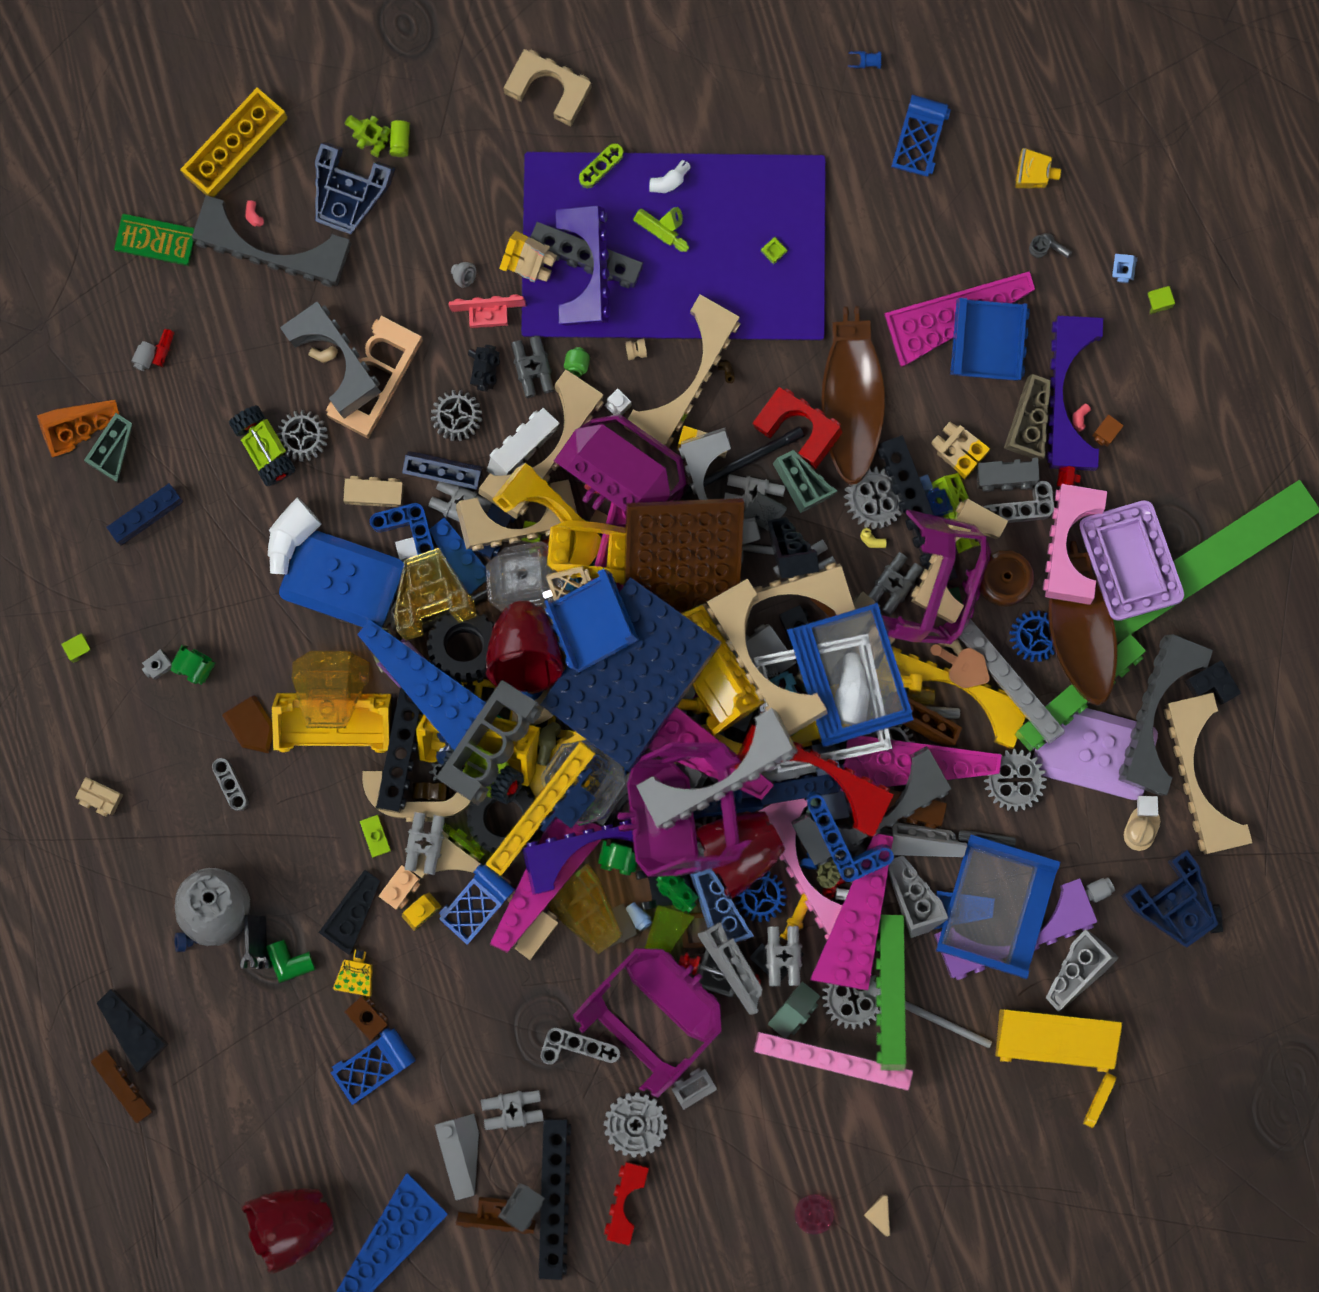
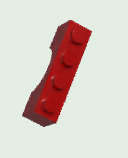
M627 1161L625 1166L621 1165L618 1175L622 1177L621 1184H616L614 1196H617L616 1204H611L609 1215L612 1216L611 1224H606L604 1235H608V1241L630 1246L634 1224L628 1220L624 1213V1201L633 1190L644 1188L649 1167Z

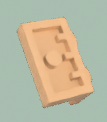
M403 865L400 866L379 895L381 899L396 910L399 908L403 909L409 901L407 899L411 892L415 893L421 885L419 883L420 878L411 871L404 870L405 867Z

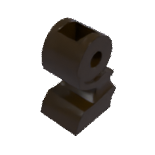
M444 783L412 784V799L448 800L449 786Z

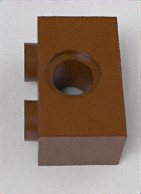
M361 996L344 1013L372 1041L389 1025L386 1022L388 1017L382 1011L377 1012L374 1008L376 1004L370 997L365 998ZM367 1011L373 1014V1020L370 1023L365 1022L363 1019V1015Z

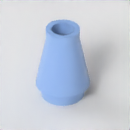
M635 902L626 907V911L635 928L639 929L640 932L647 929L653 923L651 916L637 906Z

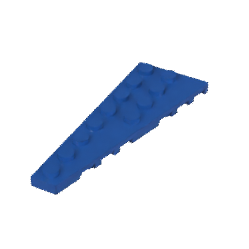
M369 619L357 634L358 637L437 729L444 740L455 750L486 702Z
M409 1173L404 1176L336 1292H373L448 1215Z

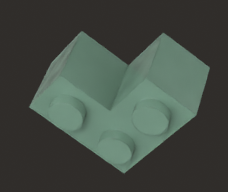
M802 981L775 1013L768 1025L785 1039L790 1034L795 1035L801 1027L799 1023L804 1024L810 1017L808 1012L812 1014L817 1008L818 1004L816 1001L820 995Z

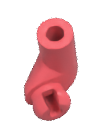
M247 201L245 213L247 221L252 226L261 227L264 224V219L255 212L256 202Z
M1086 403L1072 415V426L1078 432L1085 429L1084 416L1091 411V408Z

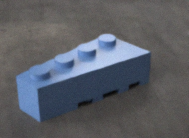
M712 869L690 874L696 894L699 897L698 900L707 928L721 922L727 939L733 938L735 943L754 936L734 906L733 901L729 897L726 898L725 889Z

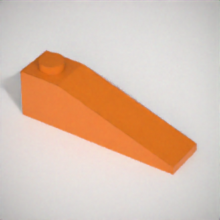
M110 400L55 409L37 415L53 458L72 451L81 441L88 440L90 435L97 430L104 429L114 414H119L116 401Z

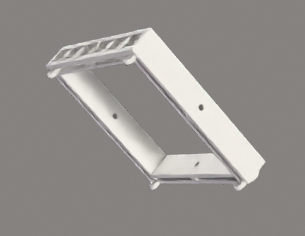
M868 634L818 644L819 654L856 646L859 647L862 665L866 672L867 685L870 690L869 698L873 717L875 719L885 716ZM794 650L752 658V663L768 680L765 665L794 660L796 656ZM766 702L759 707L760 712H766L765 707L768 706ZM887 728L877 731L879 742L823 753L820 758L825 761L828 758L836 761L892 749L889 730ZM787 761L776 764L777 767L775 769L776 773L813 765L801 761Z

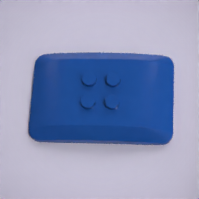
M315 530L301 545L295 547L289 563L288 573L283 578L279 594L285 601L362 628L369 619L383 628L404 575L405 564L398 558Z

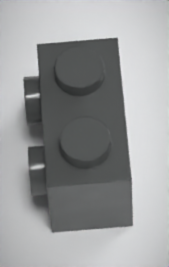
M519 1183L498 1217L515 1229L524 1232L531 1225L534 1214L541 1209L544 1198L526 1185Z

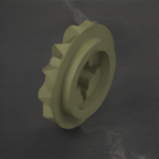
M829 857L830 860L827 863L818 865L819 871L816 872L818 874L816 880L819 882V886L824 888L834 887L841 876L831 857Z

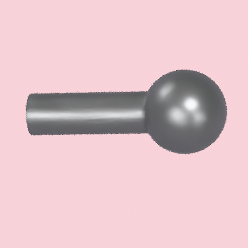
M1042 234L1049 239L1051 248L1067 258L1071 256L1072 251L1054 241L1052 234Z

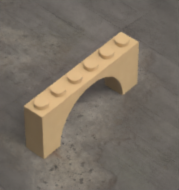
M569 480L550 483L549 486L577 513ZM478 498L459 501L456 504L466 550L479 551L487 545H491L492 548L502 545V542L509 541V544L520 542L522 538L533 540L539 538L538 535L542 534L550 536V527L561 523L556 514L546 507L540 521L533 526L524 529H509L492 521L481 508Z
M969 499L959 503L956 508L957 515L955 519H951L973 524L985 536L993 539L1000 538L1008 520ZM948 524L951 529L971 532V529ZM932 554L929 560L931 563L929 569L923 571L920 577L922 580L920 586H916L911 594L913 597L911 602L924 609L927 608L943 556ZM947 587L945 588L937 616L952 624L956 622L964 605L959 603L950 594Z

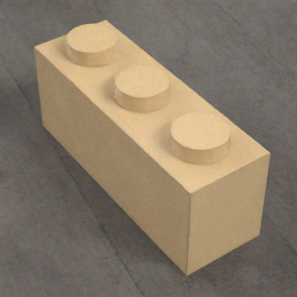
M350 476V479H345L343 501L347 505L403 506L404 484L399 482V479L389 478L388 481H380L381 478L369 477V480H361L362 477Z

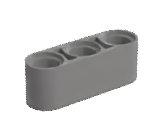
M223 758L216 759L212 769L230 807L236 811H244L248 807L249 801L231 763ZM223 762L226 763V771L219 773L218 765ZM229 780H234L235 787L232 790L226 788V783ZM237 797H242L243 799L241 807L234 805Z

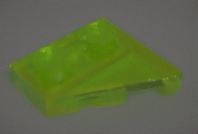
M445 823L443 826L444 832L479 860L483 857L484 853L480 850L481 846L476 841L472 840L469 842L466 839L468 835L458 828L456 831Z

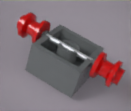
M707 949L700 964V956L693 959L689 957L687 952L685 956H680L678 965L686 969L691 965L693 967L692 975L696 974L698 968V975L703 976L699 980L702 988L733 997L734 990ZM755 974V977L760 984L761 979H758L759 975Z

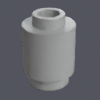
M142 341L132 358L133 367L141 371L149 369L156 353V347Z
M1107 877L1087 885V890H1085L1089 901L1096 903L1111 896L1115 888Z

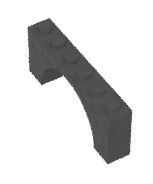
M317 301L280 328L295 348L307 342L325 341L338 346L343 351L346 361L345 376L338 390L329 399L339 414L345 419L381 393L377 387L380 383L374 375L370 377L368 374L370 369L364 361H359L360 354L355 347H349L350 340L345 333L340 334L338 330L341 327L336 320L333 319L331 321L329 315H331L330 311L325 305L321 307Z

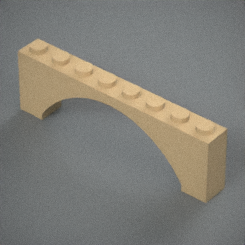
M699 295L690 310V314L695 317L698 323L703 343L702 362L696 378L690 387L674 401L647 411L637 412L633 409L628 418L629 421L668 448L674 440L672 437L675 430L679 432L684 423L681 420L684 414L688 415L693 407L691 404L694 397L698 399L703 389L700 387L703 381L707 382L712 375L710 369L713 365L717 366L722 357L719 355L721 350H726L731 342L729 336L732 332L736 333L741 324L738 322L739 316L702 295ZM624 426L625 429H627L628 431L634 433L633 431H631L630 429H628L626 426Z
M568 370L563 372L555 383L554 388L559 394L564 412L562 436L554 451L543 462L533 467L535 472L546 482L550 479L549 474L552 469L556 471L559 467L554 462V459L575 429L592 420L594 411L598 412L604 404L602 401L604 394ZM490 473L480 486L479 494L498 506L492 498L511 475L494 476ZM529 501L519 503L515 508L506 513L515 519L519 515L523 516L529 507L527 506Z
M836 562L826 564L825 568L819 570V572L794 576L783 582L776 580L769 583L770 586L762 588V586L754 587L759 600L754 602L753 605L769 597L795 594L807 596L826 604L835 611L836 615L855 610L840 563L836 564ZM702 604L705 610L709 608L707 604ZM716 618L712 619L715 625L719 624ZM722 635L725 641H727L726 635Z
M746 579L708 601L709 608L706 610L711 619L716 618L719 623L716 627L720 634H725L728 638L726 644L731 652L735 650L738 657L736 660L739 666L746 668L748 673L745 675L751 685L753 683L756 685L758 690L755 692L760 701L765 700L768 705L765 707L766 711L771 708L776 710L788 734L792 735L825 716L827 709L817 693L814 695H803L782 689L767 680L752 663L747 651L746 627L753 604L759 599L751 583Z
M1214 693L1168 703L1165 705L1164 715L1166 720L1170 722L1169 734L1171 739L1174 738L1176 746L1173 749L1175 756L1179 757L1181 765H1178L1180 775L1184 776L1185 783L1183 788L1185 794L1189 795L1190 802H1188L1190 813L1194 814L1195 821H1193V827L1195 832L1199 834L1198 846L1200 851H1203L1205 855L1252 843L1248 824L1241 825L1217 811L1203 795L1195 777L1194 750L1197 738L1209 717L1213 713L1218 712Z
M442 831L444 839L442 840L441 856L437 860L435 872L461 870L473 873L480 865V858L472 852L468 855L463 851L465 848L457 841L452 843L448 840L449 835ZM425 841L422 845L423 849H425V846H429L432 844ZM423 853L418 856L416 872H414L421 878L428 875L424 873L426 856ZM501 876L504 880L511 884V882L508 879H506L504 876ZM514 891V892L511 894V896L507 899L509 903H510V901H511V899H512V897H513L515 891ZM549 910L547 913L542 911L517 941L515 949L531 960L559 924L555 921L558 917Z

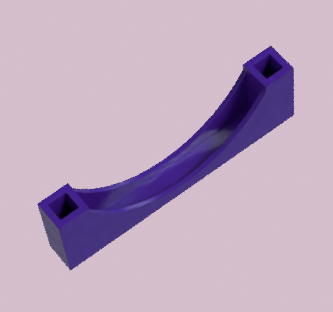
M1057 316L1055 321H1052V333H1055V338L1051 341V351H1054V358H1051L1050 370H1053V377H1050V388H1053V394L1049 397V407H1052V414H1049L1048 426H1051V433H1048V444L1051 445V450L1047 453V463H1050V469L1071 466L1075 467V470L1096 471L1098 468L1099 449H1094L1085 442L1068 419L1063 402V383L1068 367L1077 354L1095 340L1100 341L1103 337V318Z
M631 820L620 822V826L623 824L632 825ZM613 824L602 826V830L596 832L594 828L584 830L583 835L576 836L575 833L564 835L565 839L561 840L553 837L545 839L546 843L539 845L538 841L527 843V847L522 849L532 894L535 895L554 890L553 884L562 866L582 846L602 839H622L634 842L633 832L619 831V826L613 827Z

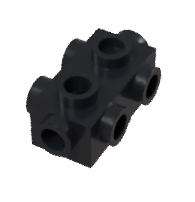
M492 345L477 347L476 351L473 349L468 351V355L474 359L470 384L483 392L493 389L497 381L495 375L496 369L500 364V352L495 351L496 347Z

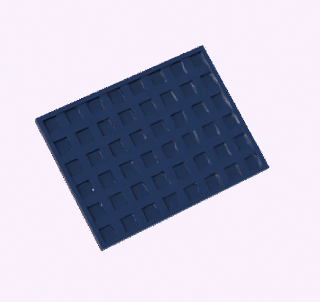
M630 577L621 589L620 594L639 640L581 672H577L567 666L540 705L631 772L722 642Z

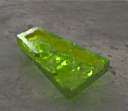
M658 905L645 949H663L665 952L670 953L695 916Z

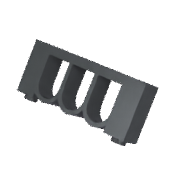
M501 680L436 778L479 806L485 800L489 791L486 787L491 785L498 776L499 768L497 764H503L511 758L514 752L513 741H518L527 734L529 722L534 724L540 718L544 708L533 699ZM503 706L515 712L518 716V724L510 732H503L491 725ZM488 729L500 735L503 740L501 750L494 755L485 754L476 748ZM473 751L487 761V770L479 778H472L461 771Z

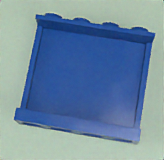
M967 298L956 299L950 375L1012 381L1021 380V377H1024L1025 366L1022 364L1027 352V348L1024 346V339H1027L1028 336L1026 320L1029 319L1030 315L1027 304L967 300Z
M605 568L598 571L599 577L556 601H544L547 607L545 611L553 622L552 629L560 639L558 642L559 646L566 654V664L570 669H574L577 672L583 671L639 640L614 577Z

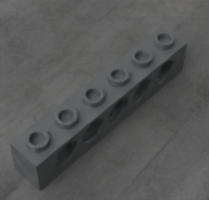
M536 222L530 238L543 245L549 239L555 241V244L550 246L549 251L557 255L556 261L561 259L566 261L567 265L574 268L579 266L584 268L585 272L593 275V254L585 240ZM566 246H569L573 249L570 253H564L562 251V249ZM608 250L607 268L609 270V279L607 281L615 280L622 287L634 288L643 268V263ZM587 253L590 255V258L582 260L580 255ZM623 267L625 272L618 274L615 272V269Z

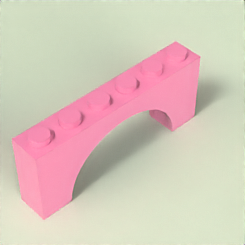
M1062 484L1059 490L1055 491L1054 501H1057L1056 508L1054 507L1052 519H1055V522L1050 528L1052 543H1049L1047 554L1050 555V561H1047L1045 566V572L1048 573L1047 579H1044L1043 590L1046 591L1045 597L1089 605L1094 600L1096 581L1083 576L1074 568L1067 554L1066 539L1069 529L1075 522L1087 516L1098 513L1103 514L1107 491Z

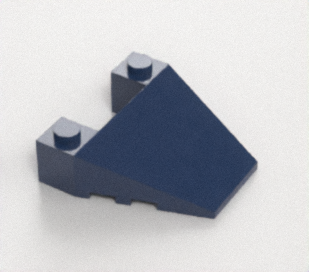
M324 142L320 144L315 160V221L352 234L390 187L396 168L379 161L374 162L369 178L338 167L344 148Z
M1183 850L1168 861L1179 877L1151 898L1141 884H1136L1121 896L1135 914L1187 948L1215 928L1218 923L1206 892L1207 889L1200 873V867L1189 851Z

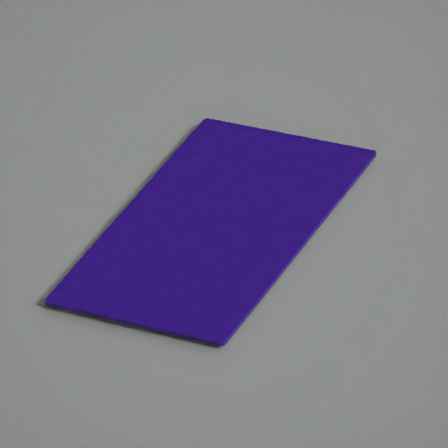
M525 153L524 235L531 237L536 222L556 229V210L600 206L605 208L608 215L606 230L608 232L606 249L642 262L643 268L634 288L622 287L615 280L607 281L610 290L608 306L610 308L609 322L566 326L559 324V305L579 297L588 287L592 274L585 272L584 268L579 266L576 268L566 264V261L561 259L555 261L552 267L544 264L543 267L552 271L547 282L539 279L532 282L522 277V296L526 301V306L522 307L521 333L523 337L702 339L695 317L690 314V310L699 295H702L739 316L738 322L741 324L736 333H731L729 339H824L825 157L823 155L623 153L621 161L591 188H584L579 182V175L601 153ZM611 153V156L608 158L610 164L612 163L610 158L614 155L619 156L618 153ZM682 160L690 164L691 168L684 175V181L680 186L667 193L650 192L651 178L664 177L670 170H675ZM603 161L596 164V168L600 171L605 170L607 167ZM593 168L590 169L592 174L589 177L584 176V182H591V176L595 173ZM673 207H679L682 212V224L674 231L678 233L676 238H682V240L686 241L689 246L688 251L680 252V250L675 248L674 244L670 246L664 243L660 238L651 234L641 225H638L633 220L637 211L643 209L657 220H660ZM676 212L675 216L676 220L678 221V214ZM562 231L567 234L578 237L580 239H583L579 234L575 232ZM774 237L787 249V253L775 264L761 252V249ZM549 239L545 244L553 246L555 241ZM569 246L562 249L564 253H570L573 250ZM583 253L580 255V258L588 260L590 255ZM617 267L615 272L622 274L625 272V269Z

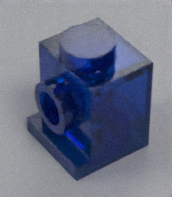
M937 487L928 491L929 495L926 496L934 516L941 517L953 511L945 489L940 490ZM941 498L943 502L937 504L935 499Z

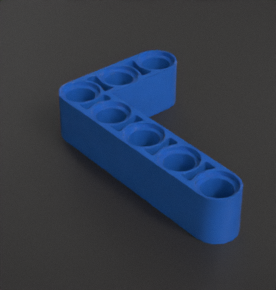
M412 503L373 514L370 518V525L373 530L379 533L410 525L426 588L431 595L435 596L434 593L436 591L430 589L431 583L439 582L440 588L444 583L423 507L418 503ZM414 509L421 510V514L418 517H412L411 512ZM395 514L403 515L400 522L393 521ZM378 518L384 520V524L381 527L374 526V522ZM419 527L426 529L425 534L422 536L416 534V530ZM424 545L431 547L430 552L427 554L421 553V548ZM427 564H434L435 570L433 572L425 571Z
M819 792L808 794L806 798L807 806L843 880L846 882L855 881L889 865L893 861V852L885 844L878 845L852 858L823 796ZM813 798L821 799L818 806L810 804ZM822 815H827L829 820L827 823L822 824L819 822V818ZM836 833L837 838L834 841L827 840L828 834ZM839 850L846 852L842 858H837L835 854ZM888 851L889 855L887 858L881 859L879 858L880 852ZM865 859L871 860V864L868 867L861 866V863ZM848 867L854 869L851 875H845L844 870Z

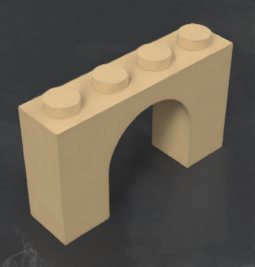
M524 49L504 86V94L521 102L530 84L535 79L541 76L554 77L564 87L563 96L554 111V119L572 126L591 90L589 78L584 75L578 76L568 67H560L549 58L545 60L539 57L540 55L533 50L527 51Z

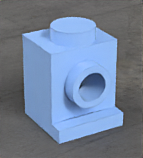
M1115 254L1112 277L1117 278V282L1129 283V280H1134L1137 257ZM1124 267L1129 268L1127 273H1123Z

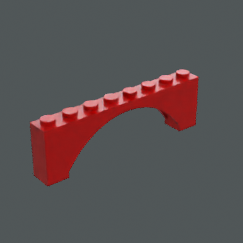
M751 725L736 756L741 762L745 759L752 745L756 726ZM793 741L798 752L789 761L809 763L828 773L840 785L849 801L854 819L852 828L874 837L894 794L889 792L890 789L881 784L879 786L871 784L873 780L863 775L859 778L854 775L855 771L847 767L843 770L837 767V762L829 758L825 761L820 758L821 754L813 750L807 752L803 750V745ZM739 763V764H737V765H735V766H733V767H731V768L734 769V770H736L741 763Z

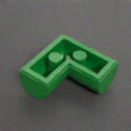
M285 940L266 946L279 983L316 970L310 952L291 958Z

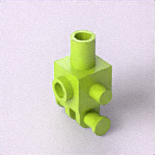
M350 115L345 125L354 130L352 137L358 140L356 146L363 149L365 145H374L370 153L375 157H379L381 149L385 148L384 142L387 143L389 140L388 135L391 133V129L387 126L383 128L376 124L378 118L371 116L370 120L364 119L359 121Z

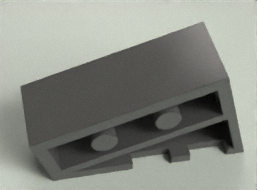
M1038 457L1032 458V461L1021 462V459H1017L1014 462L978 463L976 466L977 488L982 489L983 492L994 491V488H1002V491H1011L1016 487H1021V490H1031L1039 481Z

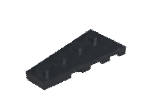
M364 870L318 933L345 953L351 955L381 881Z

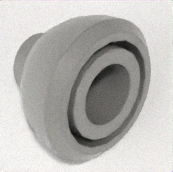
M470 262L453 265L451 273L455 283L461 288H466L472 284L476 277L475 265Z

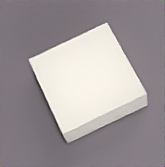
M413 537L395 542L401 561L418 557Z
M1138 796L1137 815L1157 817L1158 796Z

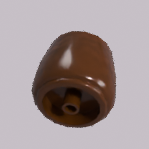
M999 550L992 553L980 585L982 596L990 603L1000 607L1013 606L1022 602L1030 594L1034 584V571L1030 562L1022 554L1012 550Z

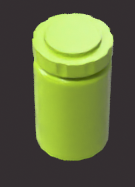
M399 120L391 122L390 155L395 157L408 156L409 122Z

